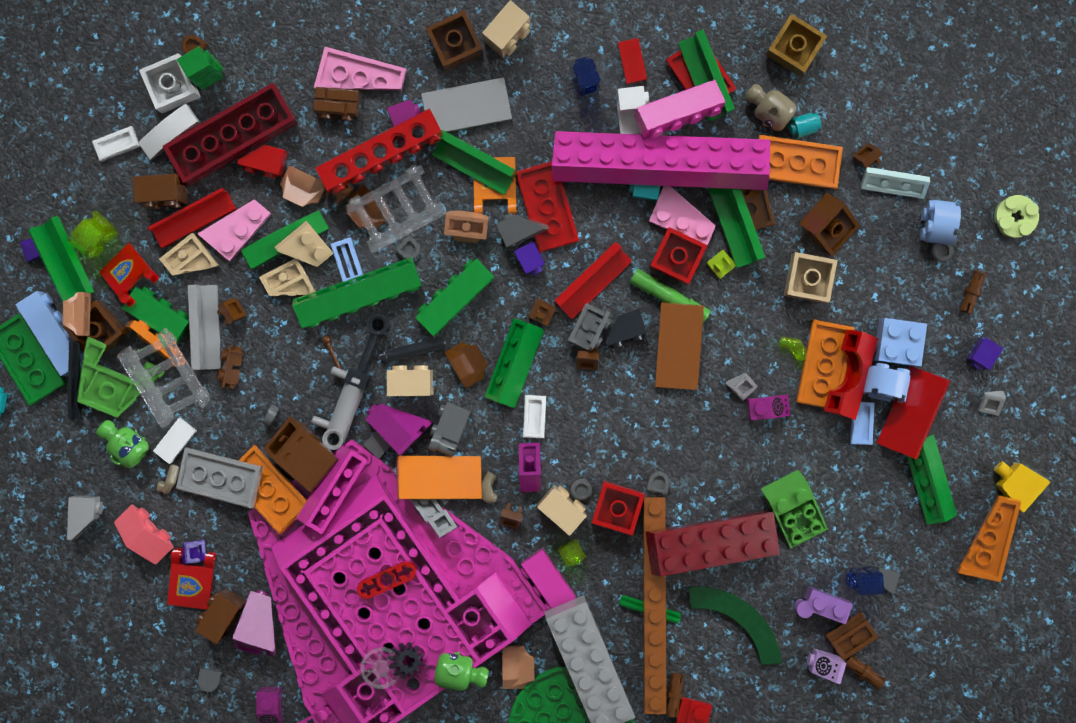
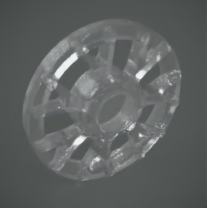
M384 647L370 650L364 656L361 663V674L364 681L377 689L392 686L400 677L399 674L393 679L387 675L389 670L394 671V669L388 668V662L391 660L381 659L382 653L385 651L393 656L395 653L391 649ZM373 653H376L379 658L375 662L370 657ZM364 664H373L372 670H364ZM374 673L377 677L371 682L367 677ZM385 676L387 684L380 685L379 677Z

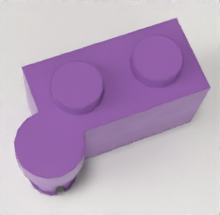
M808 586L804 597L806 600L798 599L794 605L797 614L802 618H809L813 613L843 624H846L853 606L846 599Z

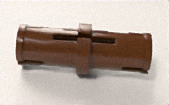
M978 270L973 271L969 286L964 291L966 293L959 308L960 311H966L965 313L967 314L973 313L978 297H981L982 292L980 291L987 276L986 273H980L981 271Z
M853 655L844 660L846 663L845 667L858 675L857 677L860 680H865L877 690L883 687L886 679L874 672L871 666L860 662Z
M671 672L669 691L666 692L668 697L665 716L678 718L680 700L683 699L682 686L684 674Z

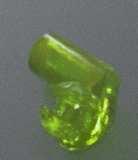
M780 337L779 346L790 348L796 360L803 361L806 358L807 350L800 339Z

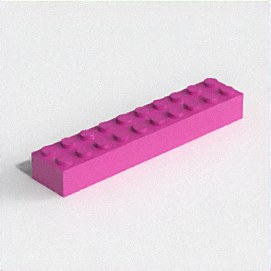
M555 131L552 160L553 181L767 190L770 175V140L663 135L644 139L643 135Z

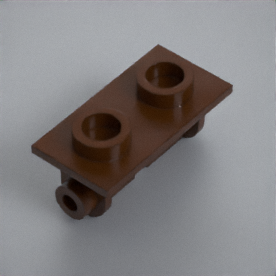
M225 344V348L221 349L220 361H222L221 369H218L216 381L219 382L218 386L225 387V383H227V388L235 389V385H238L240 370L232 369L233 365L241 366L242 347L233 346V350H231V345Z

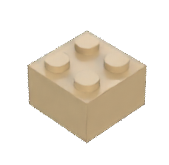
M510 0L482 32L484 43L502 58L506 55L510 56L517 48L515 44L519 39L524 40L530 33V17Z
M797 252L791 254L784 296L829 303L838 260Z
M392 366V370H387V396L433 395V370H428V366H414V370H407V366Z
M553 485L538 502L537 508L570 536L587 517L586 509L577 499L573 502L569 498L570 493L561 485L558 488Z

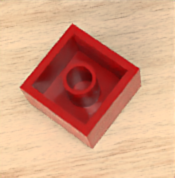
M668 227L649 268L688 285L708 245Z
M603 480L591 523L633 535L645 497L644 492Z

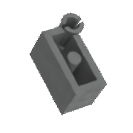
M447 402L446 406L442 404L437 415L441 417L438 425H433L429 435L432 436L428 450L435 453L439 451L453 457L454 451L452 450L457 449L472 411L451 402Z

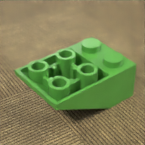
M799 470L761 488L763 496L771 512H774V518L790 549L828 530L809 484Z

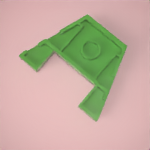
M87 336L77 401L118 417L137 399L136 397L152 386V383L158 377L160 378L165 371L161 367L146 362L137 380L101 366L97 363L106 348V344Z

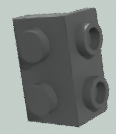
M586 303L567 342L588 352H591L593 348L597 349L602 341V338L599 337L602 330L606 331L611 322V319L608 318L611 312H603Z

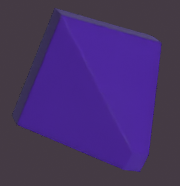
M32 238L20 242L27 262L41 258Z
M205 540L183 543L182 563L188 564L205 560Z

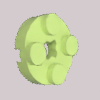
M1022 195L1011 196L998 204L994 213V220L1003 235L1010 238H1019L1029 235L1036 228L1039 221V208L1028 197ZM1018 211L1022 218L1014 222L1015 219L1012 217V213Z

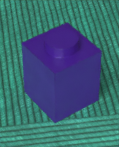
M534 242L514 251L526 275L531 273L534 276L543 271L542 267L545 266V263Z
M980 337L966 359L971 362L970 366L978 371L990 370L1004 348L986 337Z

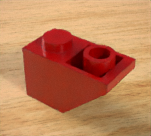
M263 145L240 158L237 164L243 167L242 170L255 174V171L263 172L264 177L275 179L276 176H283L288 152L283 149Z

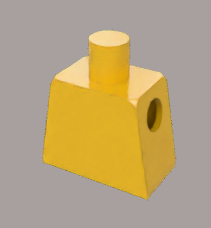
M1001 461L994 468V471L1002 477L996 483V486L1005 497L1020 500L1019 511L1023 513L1050 484L1049 480L1020 463H1014L1009 467L1005 462Z

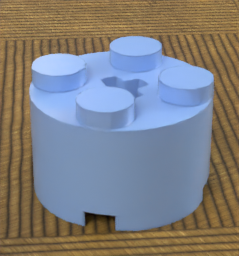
M929 200L927 208L922 210L921 220L925 221L924 228L921 229L920 240L953 245L957 238V235H953V233L960 226L961 208L958 206L959 203Z
M877 363L876 366L869 367L863 394H868V397L891 402L893 398H898L897 403L906 402L911 378L909 375L910 371L903 368L893 370L889 369L887 364Z

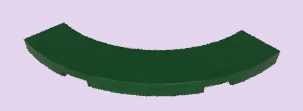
M688 586L691 608L715 610L731 617L751 636L757 648L761 665L782 663L780 649L771 628L759 612L749 603L730 592L713 587Z

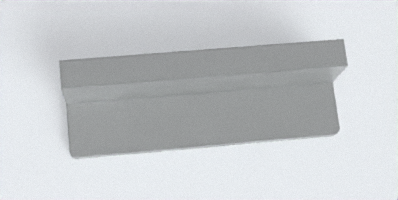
M188 285L191 369H221L219 315L217 314L219 309L218 286Z

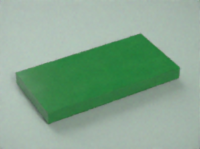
M21 313L0 325V359L29 406L36 404L67 384L63 376H60Z

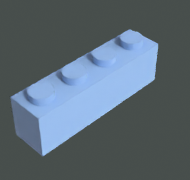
M36 291L15 305L60 376H68L69 342L73 339L63 328V315L54 309L52 305L54 302L50 295ZM81 350V363H80V368L82 367L83 356H84V353L82 352V350Z

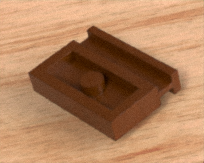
M861 611L849 617L846 624L840 623L825 633L843 661L879 638Z

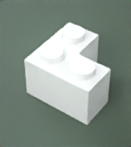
M644 86L618 89L616 101L620 134L642 135L634 115L637 107L649 103L648 92H644Z

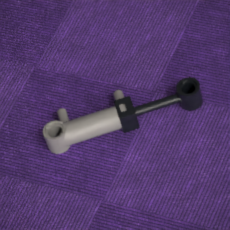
M375 314L368 319L367 327L371 335L357 370L349 368L347 372L337 367H333L331 370L332 375L344 379L345 382L330 421L314 416L311 421L312 424L327 429L322 441L329 450L339 449L341 445L346 443L347 434L371 378L370 375L365 374L367 365L378 337L385 335L390 329V321L384 315ZM377 319H381L384 322V327L380 331L374 328V322ZM332 433L339 436V443L337 445H333L329 440Z

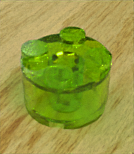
M97 210L91 213L93 217L90 220L86 217L70 234L73 238L67 239L87 259L97 258L104 251L102 246L108 241L112 242L119 234L116 231V227Z

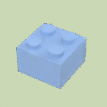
M888 318L879 319L877 338L879 339L873 361L921 366L927 324Z

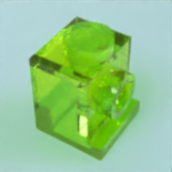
M577 538L558 548V552L568 567L578 565L587 557Z

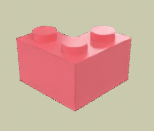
M131 505L114 523L126 547L156 565L173 548L170 541L171 536L164 529L159 530L149 519L150 514L141 507L139 509Z

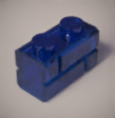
M587 57L577 59L572 69V76L575 84H577L576 87L579 95L584 96L598 91L601 80L596 71L594 60L587 59Z
M850 568L849 574H846L847 586H850L859 595H870V593L883 594V574L876 568Z

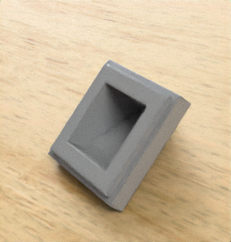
M743 373L726 382V385L742 401L758 387L747 373Z
M1004 391L985 392L978 412L999 416L1006 400Z

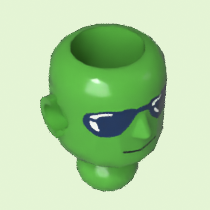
M110 420L103 422L96 431L99 438L108 441L106 451L110 455V460L118 466L121 464L125 468L134 467L142 460L149 449L147 441L137 433V430L134 431L129 427H123L118 430Z
M459 651L453 654L442 653L438 657L434 682L439 687L457 691L466 690L469 683L483 688L486 686L489 670L485 667L473 668L472 659L460 655Z

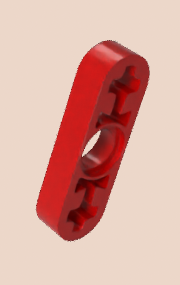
M406 560L373 574L359 582L357 593L361 598L369 599L408 582L416 575V565L412 561ZM404 565L407 568H412L410 576L402 574L399 576L401 581H397L394 569H396V573H399L404 569ZM383 574H390L392 576L393 583L386 586L382 584L381 576ZM376 578L377 585L381 589L378 590L376 586L370 590L371 594H368L367 591L363 592L364 583L368 586L375 583L373 579Z

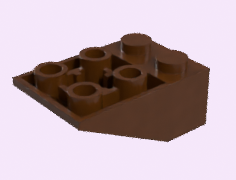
M291 416L263 448L279 466L311 493L339 460L304 423Z

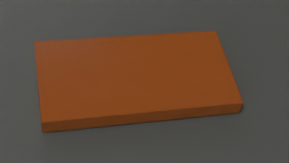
M661 302L655 387L698 390L704 305Z

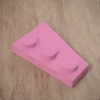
M663 186L649 219L650 223L665 229L670 227L708 245L716 226L671 186Z
M252 200L199 232L198 235L231 262L271 216V213L256 200Z

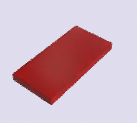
M552 161L516 171L528 217L549 227V230L534 236L538 252L541 253L579 242L563 182L553 181Z
M909 366L908 370L910 371L909 375L911 378L906 402L897 403L898 398L895 399L877 444L917 460L950 384V380Z

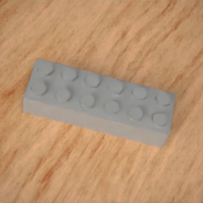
M584 595L545 611L546 621L590 722L624 723L635 718L633 708Z

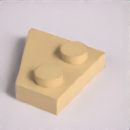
M307 221L275 246L278 252L316 267L334 254Z
M191 233L160 258V261L172 276L219 266L194 233Z
M296 258L259 277L269 296L307 295L315 292L304 268Z

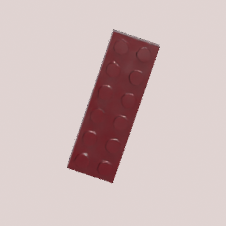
M271 83L162 147L182 182L191 186L297 125L298 121L279 88L274 83Z
M769 511L748 513L645 532L651 574L660 577L780 554L774 512Z

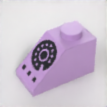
M814 648L813 653H809L807 658V666H809L808 669L811 673L841 684L846 663L838 655Z

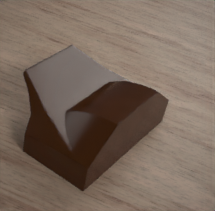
M364 184L348 198L349 203L345 212L360 229L372 228L377 230L392 217Z
M462 342L445 352L466 389L484 379V371L488 363L477 345H469Z

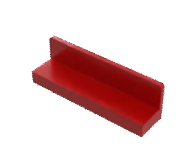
M221 188L147 228L153 232L160 247L165 248L237 210L228 191Z
M617 242L610 246L554 300L571 319L632 262L621 250L622 247Z

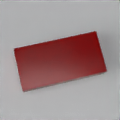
M635 38L618 42L626 85L646 81L647 75L639 39Z

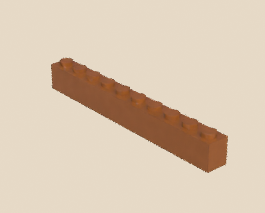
M644 497L642 503L644 714H666V576L660 577L651 574L645 533L646 531L666 528L665 497Z

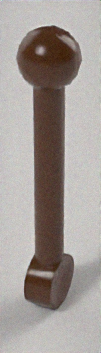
M324 336L322 339L323 343L327 345L335 366L341 369L330 344V337Z

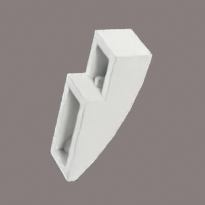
M184 104L155 126L138 143L148 158L153 160L165 152L162 147L163 145L201 123L191 108Z

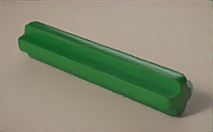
M625 595L621 596L620 606L643 613V601ZM666 609V621L678 624L681 614Z

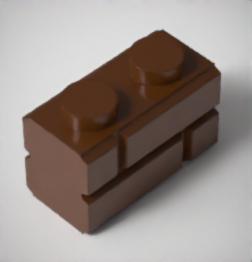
M316 87L314 113L319 115L320 119L331 120L332 116L340 117L341 121L352 122L353 118H359L361 93L358 90Z

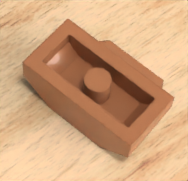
M288 166L280 184L283 188L282 197L301 207L310 203L319 204L326 190L322 181L292 166Z
M459 210L446 212L444 235H451L454 241L478 243L480 239L486 240L489 217L480 213Z
M77 292L72 298L63 302L62 324L71 329L77 336H90L91 293Z
M507 645L503 648V689H524L528 683L534 681V657L526 652L524 645Z

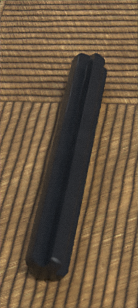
M74 340L69 342V419H78L80 413V402L77 401L80 382L81 342Z

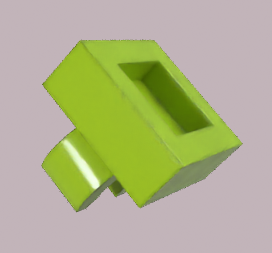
M721 250L706 263L719 279L736 266L724 250Z

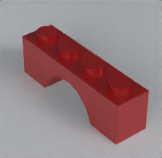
M846 329L841 351L844 353L847 361L846 375L839 387L829 390L824 407L825 412L838 417L856 420L868 370L871 367L879 338L863 331Z

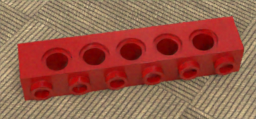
M429 108L323 163L315 169L326 190L329 193L337 194L346 189L345 185L351 182L356 184L364 180L366 174L370 172L376 174L384 169V165L388 163L395 164L401 161L403 155L407 153L411 155L420 151L422 145L436 143L441 139L440 136L443 133ZM421 128L424 130V135L421 138L413 137L414 130ZM403 138L405 145L402 148L394 147L396 139ZM377 149H386V154L383 158L375 156ZM360 158L367 159V164L363 168L356 166V162ZM340 168H347L348 174L346 177H338L337 173Z

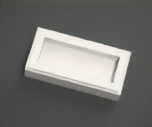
M132 126L92 141L101 162L141 147Z
M525 395L523 437L544 438L546 396Z
M178 418L153 452L171 464L197 430L182 418Z

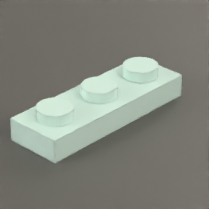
M866 167L861 182V189L924 199L930 184V177Z

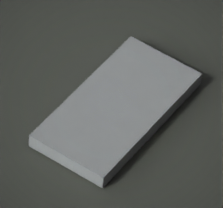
M504 77L421 93L424 110L430 108L440 129L447 133L512 120Z
M185 448L176 489L247 508H254L263 466Z

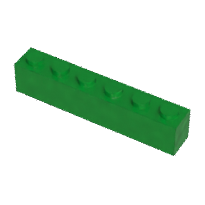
M410 257L293 299L292 306L301 328H313L319 325L321 321L335 320L339 315L346 312L347 314L355 313L360 307L366 305L367 307L374 306L380 300L386 298L387 300L394 299L402 292H414L419 286H422L421 278L413 258Z

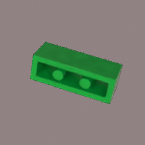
M200 46L177 59L186 77L202 90L224 78L221 73L224 69L218 59H215L208 50L204 51Z
M145 286L143 288L135 287L130 296L136 302L132 307H128L125 303L122 309L137 319L142 320L174 343H181L190 329L189 314L181 309L177 312L171 308L172 303L164 298L157 299L153 296L155 292Z

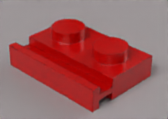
M683 696L675 723H708L712 704Z

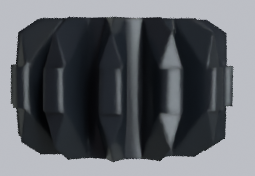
M407 642L406 646L403 643H399V650L394 647L391 649L395 655L388 656V659L393 661V663L388 665V668L394 669L392 673L394 676L400 674V679L405 680L407 675L410 679H413V671L420 674L421 670L418 666L425 665L424 662L419 661V659L424 657V653H418L420 647L417 645L413 647L411 642ZM405 656L410 658V662L407 661L408 665L402 663V660H405Z

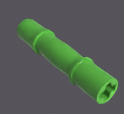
M638 268L629 282L646 292L647 295L651 294L665 303L700 305L692 298L688 299L675 289L657 281L658 278H654ZM704 307L703 324L711 312L706 307Z

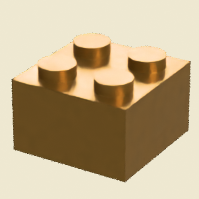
M791 14L765 55L801 77L824 43L827 35Z

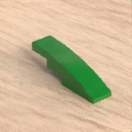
M318 210L242 249L241 253L250 270L283 255V253L277 251L275 246L307 221L318 235L328 231L329 227L320 211Z

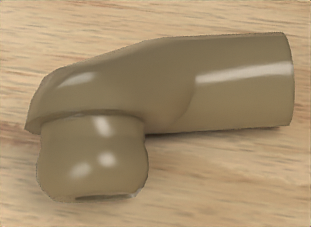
M170 465L166 481H159L157 484L158 492L168 494L177 482L180 467Z
M489 471L481 483L482 499L486 503L494 504L497 501V495L493 492L492 485L497 476Z

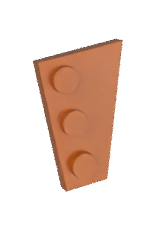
M136 320L129 321L124 327L128 331L134 330L141 341L149 346H154V350L176 367H181L185 362L182 358V352L175 347L169 348L165 344L167 341L156 333L154 336L149 332L150 327L142 320L138 322Z

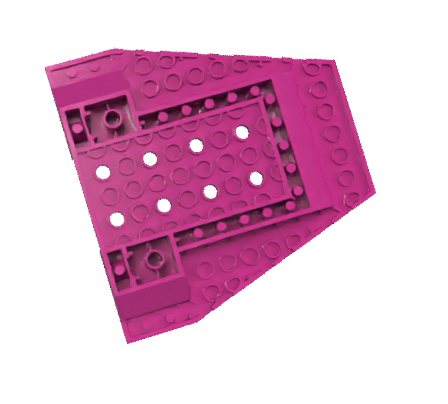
M352 439L343 446L367 459V462L323 534L297 519L280 535L255 508L250 510L248 515L258 542L261 559H263L272 597L276 603L285 641L296 671L298 685L303 695V702L310 714L313 715L328 707L332 714L321 721V723H397L445 689L437 686L434 682L435 670L440 654H453L459 651L460 655L472 659V667L475 668L514 641L532 623L544 616L545 611L548 609L512 557L447 509L446 511L457 525V528L439 539L423 522L408 499H397V480L392 472V468ZM293 480L291 483L308 500L311 492L297 480ZM373 547L378 548L381 551L380 558H371L369 555L370 549ZM406 560L412 561L416 565L417 572L414 578L403 583L406 588L403 594H397L394 588L372 598L363 599L357 593L359 582L373 574ZM404 565V569L399 573H396V569H394L397 581H401L399 576L402 574L410 576L412 568H407ZM342 572L346 577L345 582L342 584L337 583L334 579L335 573ZM383 574L381 582L389 586L393 583V578L390 574ZM376 578L373 579L375 583L368 586L364 583L362 591H367L368 594H371L370 590L376 586L380 590L381 588L377 585ZM362 607L368 608L370 617L367 619L361 618L359 616V609ZM421 618H426L430 621L428 629H421L419 627L418 621ZM407 642H411L413 647L416 645L420 647L418 653H424V657L419 659V661L424 662L425 665L418 666L421 670L420 674L413 671L414 678L420 683L417 689H411L408 686V680L410 679L408 675L403 680L400 679V674L397 676L392 674L394 669L388 668V665L393 663V661L389 660L388 656H394L395 653H385L383 650L385 643H392L398 650L399 643H403L406 646ZM405 656V660H402V663L408 665L407 661L410 662V658Z

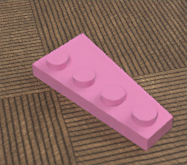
M325 47L314 88L402 90L407 69Z

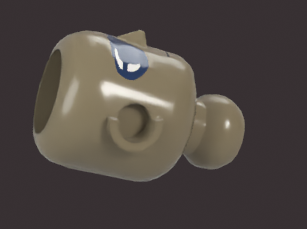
M754 84L745 95V100L748 103H754L757 106L754 114L763 122L762 126L770 127L775 131H782L797 111L796 104L778 90H770L766 94L760 85Z

